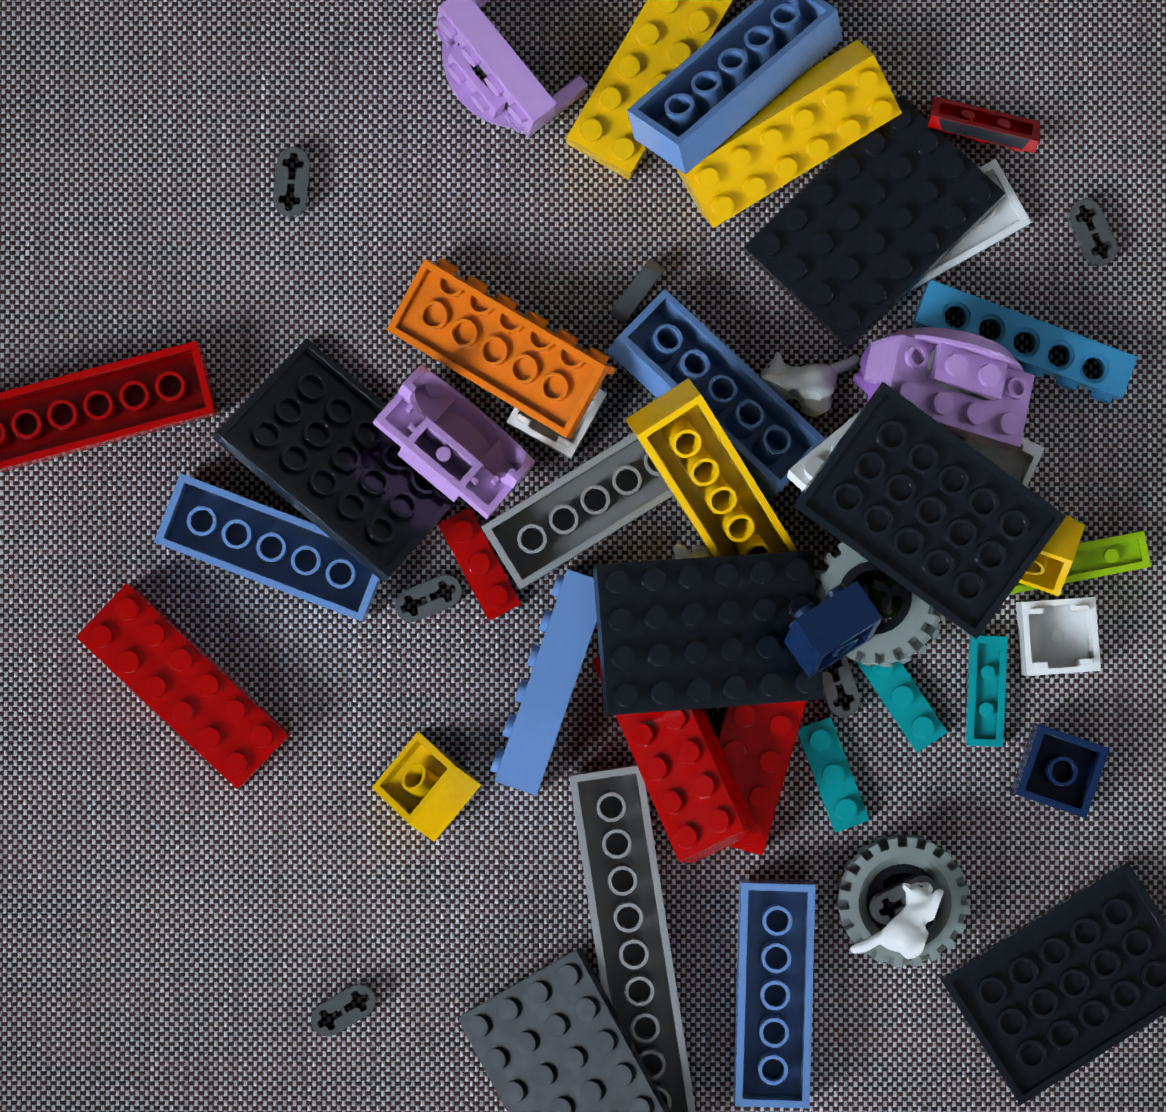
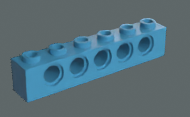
M931 279L926 283L912 320V325L919 328L953 329L981 336L979 333L980 324L984 321L992 322L997 328V337L992 341L1005 347L1018 363L1022 365L1024 373L1034 375L1037 378H1042L1043 373L1057 378L1056 385L1072 391H1076L1079 386L1091 391V398L1110 404L1112 399L1117 401L1123 398L1136 364L1137 356ZM953 308L961 312L963 316L961 327L953 328L945 322L944 315L947 309ZM1017 334H1024L1030 338L1032 347L1029 353L1023 354L1015 349L1014 338ZM1052 347H1059L1065 352L1066 361L1063 366H1055L1049 361L1048 353ZM1086 360H1094L1099 364L1100 375L1097 379H1089L1085 376L1083 364Z

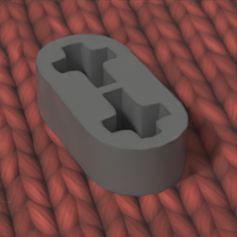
M288 147L279 154L276 163L273 203L278 213L287 218H296L302 215L308 203L311 162L307 154L297 147ZM292 155H298V160L304 163L303 168H297L295 180H290V170L284 166L285 161H291ZM289 185L294 186V196L300 199V204L293 205L290 211L287 210L284 203H280L281 197L285 198L288 196Z
M1091 199L1077 201L1071 206L1067 215L1071 231L1087 263L1097 267L1105 266L1113 261L1117 255L1118 246L1115 237L1097 202ZM1083 206L1085 211L1092 210L1094 216L1090 219L1092 231H1089L1084 221L1078 223L1076 220V216L1080 213L1079 207ZM1092 235H1096L1100 244L1107 243L1109 246V250L1105 252L1106 259H1102L1100 255H1092L1091 249L1095 247Z
M650 258L613 307L610 315L625 325L659 280L665 268Z
M441 575L409 588L398 595L395 602L396 613L404 621L415 622L457 604L461 599V584L453 576ZM441 581H445L447 585L454 584L456 591L451 593L452 600L446 602L444 597L432 601L429 595L440 589L439 583ZM411 595L414 600L424 596L427 599L428 603L417 608L419 614L416 616H412L411 612L402 611L401 606L406 604L405 597Z
M844 656L839 659L841 666L836 668L839 680L833 682L830 672L822 671L826 704L832 713L841 717L851 716L858 710L860 705V695L848 660ZM840 684L846 695L852 694L853 700L848 703L849 709L845 711L841 706H834L833 700L838 698L835 686Z
M912 875L875 894L870 901V914L877 922L887 925L906 906V893L902 888L903 883L928 882L933 887V892L938 889V885L928 876ZM884 899L889 902L901 900V904L892 908L893 915L891 917L884 913H879V910L884 907L882 902Z
M355 983L320 1003L311 1015L313 1029L322 1036H332L366 1017L373 1011L376 1005L377 996L370 985ZM358 991L360 995L365 993L369 995L365 1002L366 1009L362 1010L358 1005L347 1010L345 1005L354 998L352 992ZM339 1008L343 1014L334 1020V1028H330L328 1024L323 1026L319 1024V1020L322 1018V1010L325 1009L329 1014Z

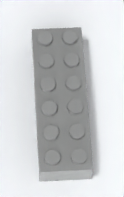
M632 433L481 526L515 583L522 590L673 497V494L635 434Z

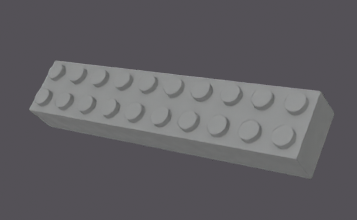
M637 764L569 774L601 985L670 1112H696L645 782Z

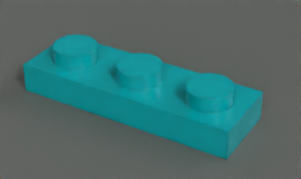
M969 635L965 725L966 746L1003 747L1008 637L980 635L975 639Z
M855 660L915 752L918 753L948 733L901 662H894L893 667H882L875 664L872 667L863 665Z
M829 716L800 727L797 735L834 832L837 833L869 821L831 717Z

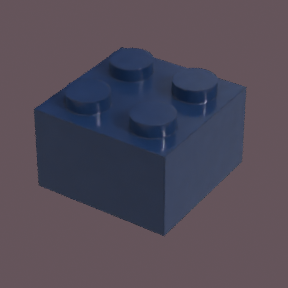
M857 581L848 587H845L843 583L834 587L825 595L827 600L817 606H814L813 603L805 605L794 614L796 619L788 626L790 630L784 643L809 678L870 641L883 618Z
M1034 723L1010 792L1086 819L1110 748Z

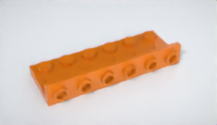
M439 258L437 262L424 259L386 330L563 437L571 439L606 374L613 375L616 370L615 367L607 363L610 357L591 346L586 351L576 345L579 338L563 329H559L557 333L546 327L549 321L532 311L525 315L516 309L519 303L501 293L497 297L486 292L488 285L471 275H469L467 280L456 274L459 268L442 258Z

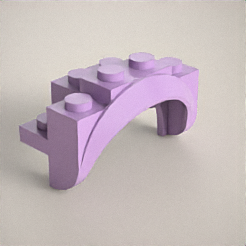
M420 365L403 382L399 392L373 421L375 426L401 447L398 453L400 458L450 500L455 502L460 496L486 519L512 493L536 462L497 423L423 365Z

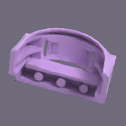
M446 0L439 6L436 20L438 27L436 33L443 42V68L452 91L459 101L473 114L494 125L513 128L517 133L523 131L527 138H529L585 94L588 85L580 75H577L550 96L481 11L480 8L489 0ZM471 65L473 67L479 65L485 72L487 77L484 80L488 87L478 78ZM506 103L509 104L508 109L505 108V104H506Z
M923 327L900 330L871 342L863 381L872 384L886 383L957 436L1007 451L1021 446L1035 376L1024 373L1022 366L1005 347L990 339L959 330ZM935 348L931 372L928 377L926 370L930 351ZM935 383L967 390L980 396H983L988 400H983L941 386H937Z

